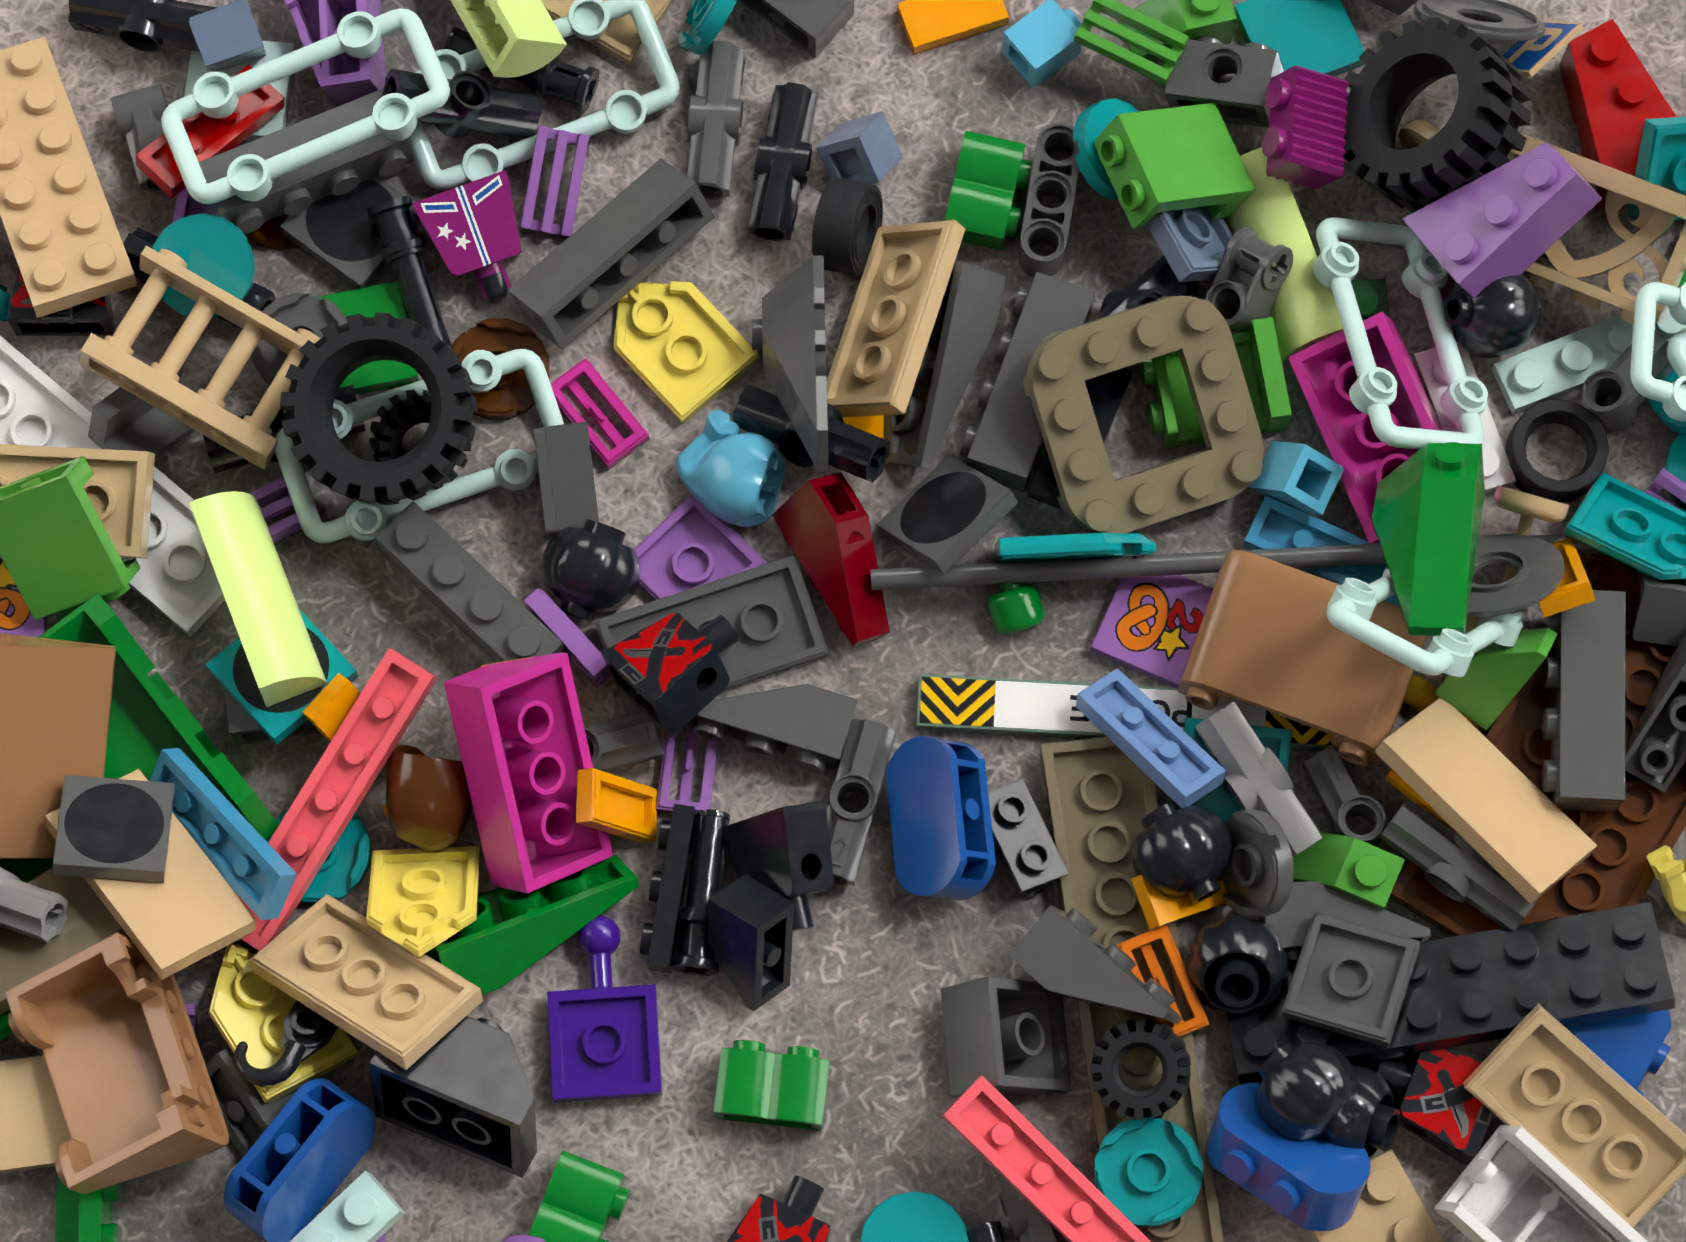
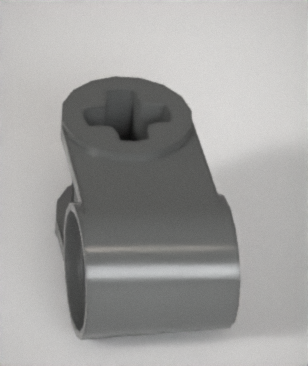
M1249 227L1241 228L1228 242L1224 252V259L1210 290L1206 294L1205 300L1210 301L1226 320L1229 328L1249 331L1252 320L1269 318L1271 308L1282 283L1291 271L1294 257L1292 250L1283 244L1273 246L1259 239L1258 232ZM1240 297L1241 305L1238 313L1235 314V305Z

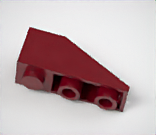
M842 472L808 480L772 514V517L782 531L785 541L792 547L808 573L811 583L820 592L836 618L839 628L846 634L852 646L881 638L887 635L890 630L882 590L871 591L870 569H878L869 515Z

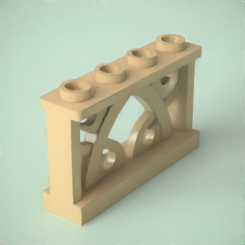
M1521 133L1527 138L1522 152L1511 149L1507 158L1511 161L1545 142ZM1551 145L1580 173L1595 191L1598 186L1608 189L1605 201L1606 216L1611 228L1625 242L1602 254L1586 259L1574 260L1559 238L1545 251L1556 269L1535 261L1524 273L1533 285L1550 291L1554 282L1573 289L1570 299L1589 307L1599 309L1602 301L1621 308L1618 318L1634 324L1636 296L1629 293L1623 284L1626 275L1630 273H1636L1644 282L1645 274L1643 267L1634 260L1635 257L1641 253L1649 257L1657 267L1659 282L1678 287L1686 268V222L1669 263L1652 245L1664 234L1677 216L1686 219V196ZM1627 204H1634L1640 210L1638 219L1629 221L1632 225L1641 228L1635 234L1623 225L1619 217L1621 209ZM1609 271L1608 285L1610 290L1580 278ZM1656 304L1655 322L1664 323L1669 310L1668 306Z

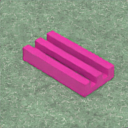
M587 358L551 383L559 410L570 423L586 421L561 392L566 387H568L616 446L609 451L588 425L590 447L608 470L617 465L618 460L623 457L626 458L633 453V449L640 444L642 446L650 440L646 430ZM582 375L587 378L632 435L626 439L621 436L576 381Z

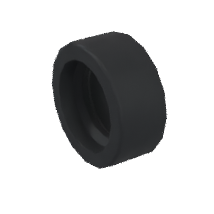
M1557 399L1542 401L1530 407L1522 414L1508 436L1505 452L1515 476L1517 488L1528 494L1560 503H1567L1587 494L1598 480L1606 466L1609 445L1606 430L1595 414L1581 404ZM1558 423L1569 426L1580 434L1587 450V458L1582 470L1577 475L1565 480L1545 477L1535 470L1527 459L1526 454L1528 438L1535 429L1545 424Z

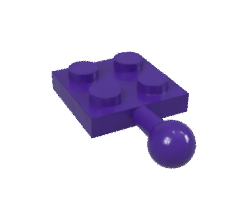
M599 915L578 931L579 946L589 956L591 989L547 992L552 1098L554 1103L663 1095L656 984L613 987L611 954L618 948L621 935L617 924L607 916Z

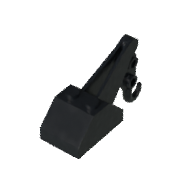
M296 1000L284 1020L281 1054L275 1063L263 1069L251 1066L246 1058L248 1044L241 1041L234 1052V1066L239 1076L250 1084L261 1087L277 1085L286 1081L297 1070L300 1063L317 1050L325 1047L332 1039L338 1026ZM466 1016L407 1070L378 1051L375 1052L369 1065L376 1117L523 1178L537 1153L535 1098L509 1033L505 1032L498 1024L485 1018L475 1020Z

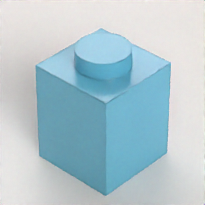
M1047 0L1004 31L1002 52L1034 88L1081 54L1082 45L1074 41V35L1078 27L1081 26V23L1070 9L1065 8L1062 10L1054 0Z
M1272 441L1262 461V472L1252 482L1250 488L1302 512L1323 515L1344 467L1306 444Z

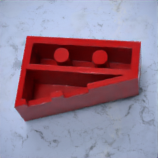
M1611 19L1571 40L1567 45L1559 66L1573 122L1577 126L1582 146V156L1635 176L1645 119L1677 116L1615 21ZM1598 186L1596 192L1602 199L1595 205L1596 212L1605 207L1608 189Z

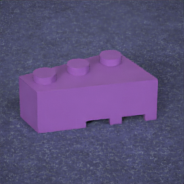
M284 0L291 12L304 47L336 34L340 21L350 13L362 11L371 14L373 17L382 14L381 0ZM383 36L378 51L369 58L360 59L344 52L312 66L320 87L336 107L384 88L386 76Z
M1545 142L1406 216L1403 220L1454 280L1475 298L1493 281L1505 276L1521 275L1602 198L1553 146Z

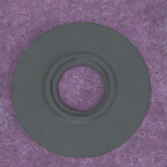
M1419 0L1414 4V12L1422 19L1427 21V17H1440L1447 24L1452 19L1461 22L1469 30L1472 29L1482 38L1528 41L1541 38L1546 30L1545 24L1533 13L1499 0ZM1466 17L1478 18V19H1483V20H1487V21H1491V22H1482V21L1472 20V19H1469V18H1466Z
M1498 534L1478 538L1474 572L1484 566L1501 563L1514 566L1518 573L1512 579L1498 584L1481 585L1472 581L1467 616L1487 617L1508 614L1527 608L1546 598L1558 587L1564 576L1565 565L1560 551L1551 543L1529 535Z

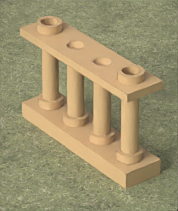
M145 246L140 257V270L149 274L150 277L113 336L107 335L103 340L93 333L90 334L80 350V365L265 470L277 446L278 440L270 436L272 430L269 427L281 409V391L289 392L291 380L285 377L289 366L293 364L298 367L304 357V354L299 350L307 340L315 344L320 338L302 328L295 332L186 269L187 263L177 254L167 249H160L157 252ZM171 287L196 303L159 363L153 362L149 366L132 356L134 351L131 349V346L167 288ZM214 313L241 327L242 330L205 390L199 389L196 393L178 383L180 377L177 373ZM263 340L288 356L251 416L245 415L241 419L225 410L226 403L223 400L259 341Z

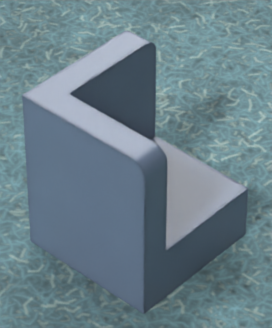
M238 0L195 15L189 19V24L207 73L219 72L266 55L247 0Z
M883 111L839 124L816 148L830 180L843 178L855 182L874 184L880 182L902 157Z

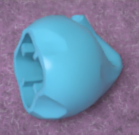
M711 410L707 416L702 433L678 455L676 466L680 480L702 506L728 524L749 527L768 522L777 506L779 492L785 477V459L772 441L766 437L752 432L739 434L740 428L735 422L730 421L729 414L721 410Z

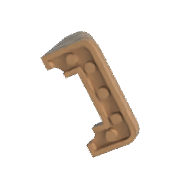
M1230 550L1225 556L1182 674L1178 693L1186 695L1185 698L1189 703L1206 710H1215L1217 705H1227L1231 698L1331 734V743L1338 749L1337 755L1346 762L1359 766H1366L1368 763L1379 766L1381 758L1375 753V750L1384 739L1391 735L1415 670L1331 625L1326 616L1327 605L1336 586L1340 584L1243 550ZM1387 601L1376 604L1369 621L1423 649L1427 636L1408 634L1398 605Z
M115 933L5 992L11 1010L8 1013L10 1028L21 1042L28 1041L34 1047L43 1050L71 1136L70 1140L59 1146V1158L55 1160L57 1174L68 1189L81 1194H88L209 1155L228 1144L229 1134L175 976L172 974L161 980L131 939Z

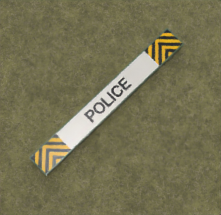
M919 674L916 730L1076 739L1107 737L1076 707L1078 693L1093 683ZM1137 686L1182 730L1184 729L1185 717L1206 720L1227 705L1235 702L1249 725L1292 730L1290 750L1320 752L1333 746L1331 734L1231 698L1227 705H1217L1215 710H1206L1189 703L1185 698L1186 695L1178 693V688Z

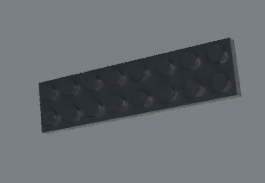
M1647 902L1522 924L1514 932L1508 928H1500L1420 942L1418 956L1389 1048L1283 1017L1282 1009L1297 964L1288 967L1287 976L1281 984L1280 994L1273 1003L1263 1008H1257L1247 1015L1235 1016L1227 1013L1239 1083L1243 1084L1264 1080L1258 1074L1259 1069L1276 1050L1288 1042L1295 1048L1309 1042L1326 1044L1339 1050L1351 1064H1358L1506 1038L1538 1003L1564 1027H1571L1674 1009L1675 997L1652 904ZM1264 970L1259 971V990L1263 985L1260 979Z

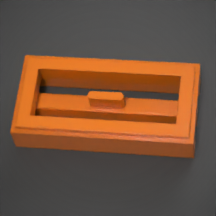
M1166 924L1121 942L1116 946L1134 961L1135 958L1132 951L1140 948L1152 979L1172 995L1151 946V943L1160 940L1193 1019L1186 1022L1182 1019L1178 1025L1172 1023L1173 1027L1171 1028L1174 1029L1173 1032L1179 1038H1182L1191 1032L1209 1027V1022L1196 991L1187 976L1184 963ZM1136 963L1131 972L1145 983ZM1174 1001L1170 1007L1181 1016L1177 1004Z

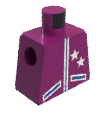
M506 170L412 203L418 217L453 277L473 271L483 299L507 292L512 287L502 260L521 254L522 251Z

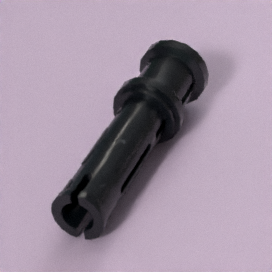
M457 27L451 29L444 49L453 50L459 55L478 49L469 32ZM557 56L550 63L532 73L507 79L531 86L532 92H535V95L545 99L548 95L574 103L576 110L585 112L588 110L598 86L599 69L588 67L584 70L560 62L559 56ZM485 67V68L481 69V70H484V71H487V72L492 73V72L490 71L489 67Z
M402 196L369 207L367 209L368 216L371 219H375L384 248L380 251L382 259L386 260L387 264H392L409 319L418 322L427 330H431L449 347H452V342L445 328L422 256L426 252V243L423 237H418L409 210L413 205L411 197Z
M706 809V811L698 810L696 812V831L689 875L686 908L681 909L678 917V925L681 926L678 956L672 958L671 969L680 973L700 976L719 974L720 964L715 961L716 954L707 941V909L709 899L722 886L726 843L721 827L729 825L731 817L730 814L723 811Z

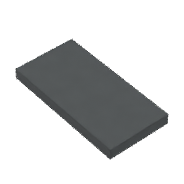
M795 554L594 620L605 651L671 613H679L697 630L703 628L719 615L724 616L739 637L737 643L719 655L730 677L729 684L725 689L828 656L829 654ZM616 685L626 717L643 713Z

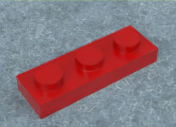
M248 64L236 75L250 70L252 67ZM271 84L239 96L234 112L226 118H212L201 112L184 119L182 123L198 162L234 149L284 108L285 97ZM164 133L136 154V166L171 199L186 188Z

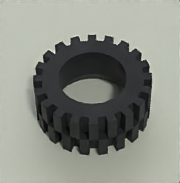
M1427 17L1425 28L1416 20L1402 24L1404 35L1401 37L1395 35L1391 30L1379 37L1383 48L1376 54L1367 48L1359 57L1366 64L1361 72L1357 74L1349 70L1345 78L1349 83L1351 91L1346 98L1348 105L1345 110L1348 113L1345 117L1347 124L1344 129L1347 133L1344 137L1346 143L1343 149L1346 152L1343 158L1349 162L1347 166L1357 176L1402 209L1405 207L1412 213L1510 162L1507 156L1511 149L1522 152L1527 140L1526 137L1518 132V127L1529 126L1531 122V111L1521 104L1531 99L1528 88L1519 81L1523 78L1519 70L1472 29L1469 30L1461 22L1452 19L1447 24L1440 17ZM1452 74L1457 75L1458 98L1454 111L1445 126L1433 138L1419 146L1410 149H1395V138L1399 123L1411 102L1420 92L1435 81Z
M375 312V317H364L359 313L347 316L348 323L337 326L334 323H330L320 329L323 337L315 344L307 340L299 351L304 354V357L298 367L290 364L285 376L291 380L289 392L281 391L280 406L287 409V420L281 422L284 435L290 437L294 444V447L291 448L292 453L298 462L304 464L309 469L307 473L316 481L326 485L332 491L356 501L368 504L375 502L383 505L399 504V500L408 498L414 501L426 496L425 490L433 485L440 487L450 479L446 474L454 465L461 466L467 454L463 453L467 440L473 441L476 427L472 425V415L477 413V400L471 393L470 385H473L468 371L463 368L459 361L460 358L451 347L431 330H427L418 322L406 317L399 319L390 313ZM380 360L401 362L415 369L427 386L431 399V417L428 428L420 442L401 457L383 462L359 459L346 449L336 433L333 423V403L336 393L346 377L362 365Z

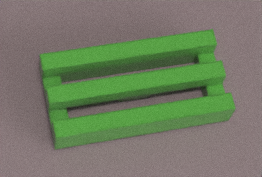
M1093 0L1081 26L1078 27L1074 35L1075 42L1164 86L1189 40V36L1116 0ZM1102 12L1120 22H1123L1165 44L1172 46L1173 48L1171 50L1131 29H1128L1100 15V13ZM1094 26L1166 62L1163 67L1090 31Z

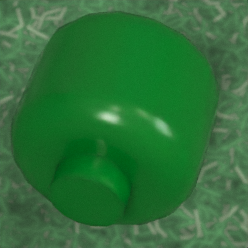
M998 584L1000 592L988 598L987 604L993 625L999 634L1007 635L1029 629L1041 624L1045 620V612L1038 589L1032 584Z

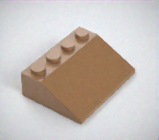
M0 633V858H54L56 840L45 827V815L61 808L65 775L104 778L116 646Z

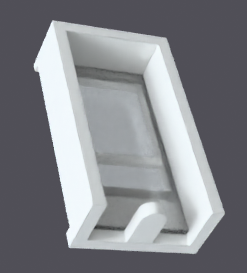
M1501 1124L1434 1208L1437 1213L1443 1218H1447L1472 1242H1648L1522 1126Z

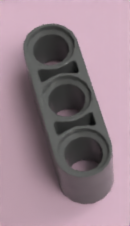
M1063 123L1047 126L1039 134L1036 143L1019 246V263L1022 269L1032 277H1035L1036 272L1048 276L1055 275L1061 269L1065 258L1079 174L1075 155L1079 154L1080 151L1078 140L1073 142L1074 128ZM1053 148H1061L1066 150L1070 157L1063 161H1056L1051 159L1046 152ZM1045 195H1053L1058 197L1063 204L1057 208H1047L1041 205L1038 199ZM1037 242H1045L1050 244L1055 249V252L1048 256H1039L1032 252L1030 247Z

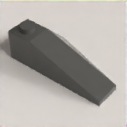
M817 255L809 258L762 297V319H752V349L763 350V371L819 472L829 471L824 256Z
M955 261L906 412L899 415H884L885 440L890 441V455L886 463L929 468L996 327L1006 280L1005 275L965 262Z

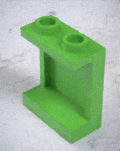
M1215 103L1118 114L1094 141L1099 159L1104 165L1118 196L1119 203L1124 209L1132 228L1144 227L1159 212L1208 206L1213 219L1230 217L1256 190Z
M1273 317L1252 320L1249 331L1231 333L1261 434L1287 430L1292 412ZM1178 351L1140 362L1142 382L1144 385L1152 384L1155 402L1148 404L1152 433L1162 434L1164 448L1204 443V437Z
M84 456L0 487V556L35 620L55 613L57 618L66 617L97 593L105 602L114 600L130 589L129 582L141 568L136 558L125 562L122 561L83 486L94 474Z

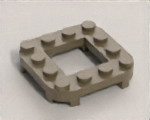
M1191 296L1157 298L1155 301L1066 330L1056 331L1042 339V343L1032 355L1027 375L1023 376L1025 397H1031L1060 495L1056 496L1058 503L1066 515H1069L1084 528L1099 533H1128L1230 499L1244 491L1252 481L1260 476L1263 468V439L1231 331L1224 317L1210 301ZM1178 351L1206 447L1201 448L1202 451L1114 479L1085 380Z

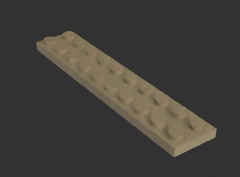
M1108 737L1042 744L1040 752L1053 842L1069 873L1067 876L1059 878L1063 911L1068 913L1072 908H1075L1098 928L1092 936L1105 948L1111 943L1117 945L1153 930H1149L1131 878L1137 876L1133 868L1132 851L1136 836L1144 830L1140 821L1158 808L1154 781ZM1173 921L1168 923L1167 926L1180 954L1176 922ZM1160 940L1151 943V946L1171 993L1176 999L1175 1002L1183 1021L1186 1022L1190 1020L1189 1008ZM1140 948L1132 951L1146 984L1152 976ZM1076 1000L1097 1149L1099 1150L1107 1134L1119 1123L1134 1117H1122L1115 1114L1116 1111L1109 1106L1106 1107L1101 1102L1102 1098L1099 1093L1094 1091L1092 1073H1090L1093 1051L1101 1038L1118 1023L1133 1018L1146 1019V1017ZM1162 1021L1163 1025L1167 1024L1169 1027H1173L1172 1023ZM1191 1032L1189 1035L1182 1037L1191 1060L1189 1084L1178 1103L1171 1110H1167L1156 1118L1168 1120L1181 1126L1196 1142L1203 1160L1202 1186L1193 1206L1178 1220L1160 1227H1137L1151 1242H1224L1213 1167L1206 1154L1208 1133L1193 1034ZM1144 1047L1132 1048L1121 1058L1119 1065L1120 1075L1123 1081L1131 1088L1146 1090L1159 1082L1162 1075V1063L1157 1054L1152 1050Z

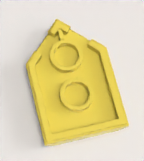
M670 281V284L640 282L617 302L614 335L615 352L682 423L690 420L755 365L760 358L759 353L752 349V346L691 282Z
M480 846L446 847L439 851H422L420 848L373 851L366 917L367 925L420 957L476 921Z
M229 944L224 952L208 1014L233 1053L238 1043L244 1041L248 1044L246 1053L248 1063L255 1068H267L273 1065L281 1054L284 1020L296 999L253 972L250 959L256 954L248 952L249 948ZM338 1027L330 1042L300 1063L297 1070L286 1081L274 1086H254L265 1103L273 1102L300 1088L303 1084L346 1064L357 1055L358 1051L346 1032Z

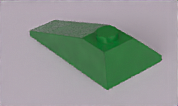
M1458 442L1427 443L1378 482L1372 524L1376 537L1379 538L1383 550V558L1387 569L1390 571L1395 587V595L1409 635L1440 636L1445 628L1465 634L1485 497L1482 444Z
M615 854L530 893L502 887L496 890L478 893L476 921L425 954L479 987L483 996L486 993L503 987L639 887L638 878Z

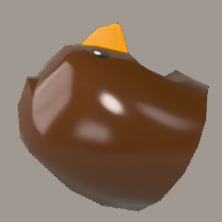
M403 744L396 745L387 760L386 803L381 807L385 816L390 821L391 829L397 837L407 843L419 846L422 851H439L456 843L458 836L464 831L473 811L462 761L426 756L416 747Z

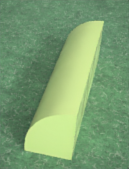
M450 0L494 77L510 78L532 73L550 63L567 45L541 0Z
M1261 147L1240 156L1256 190L1230 217H1226L1232 236L1241 228L1249 227L1258 232L1259 239L1273 246L1283 244L1293 252L1294 257L1291 271L1282 283L1269 317H1273L1281 361L1283 363L1289 361L1288 357L1343 331V327L1330 288L1321 284L1313 273L1312 265L1318 256L1289 182H1285L1284 179H1276L1275 176H1267V156L1263 154Z
M231 491L208 495L189 502L266 707L327 685L257 499L249 493Z

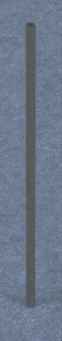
M1564 534L1532 535L1549 543L1570 538ZM1572 539L1578 554L1600 553ZM1380 543L1243 550L1295 569L1385 564ZM1228 551L953 565L944 574L932 566L870 569L871 591L1219 573Z

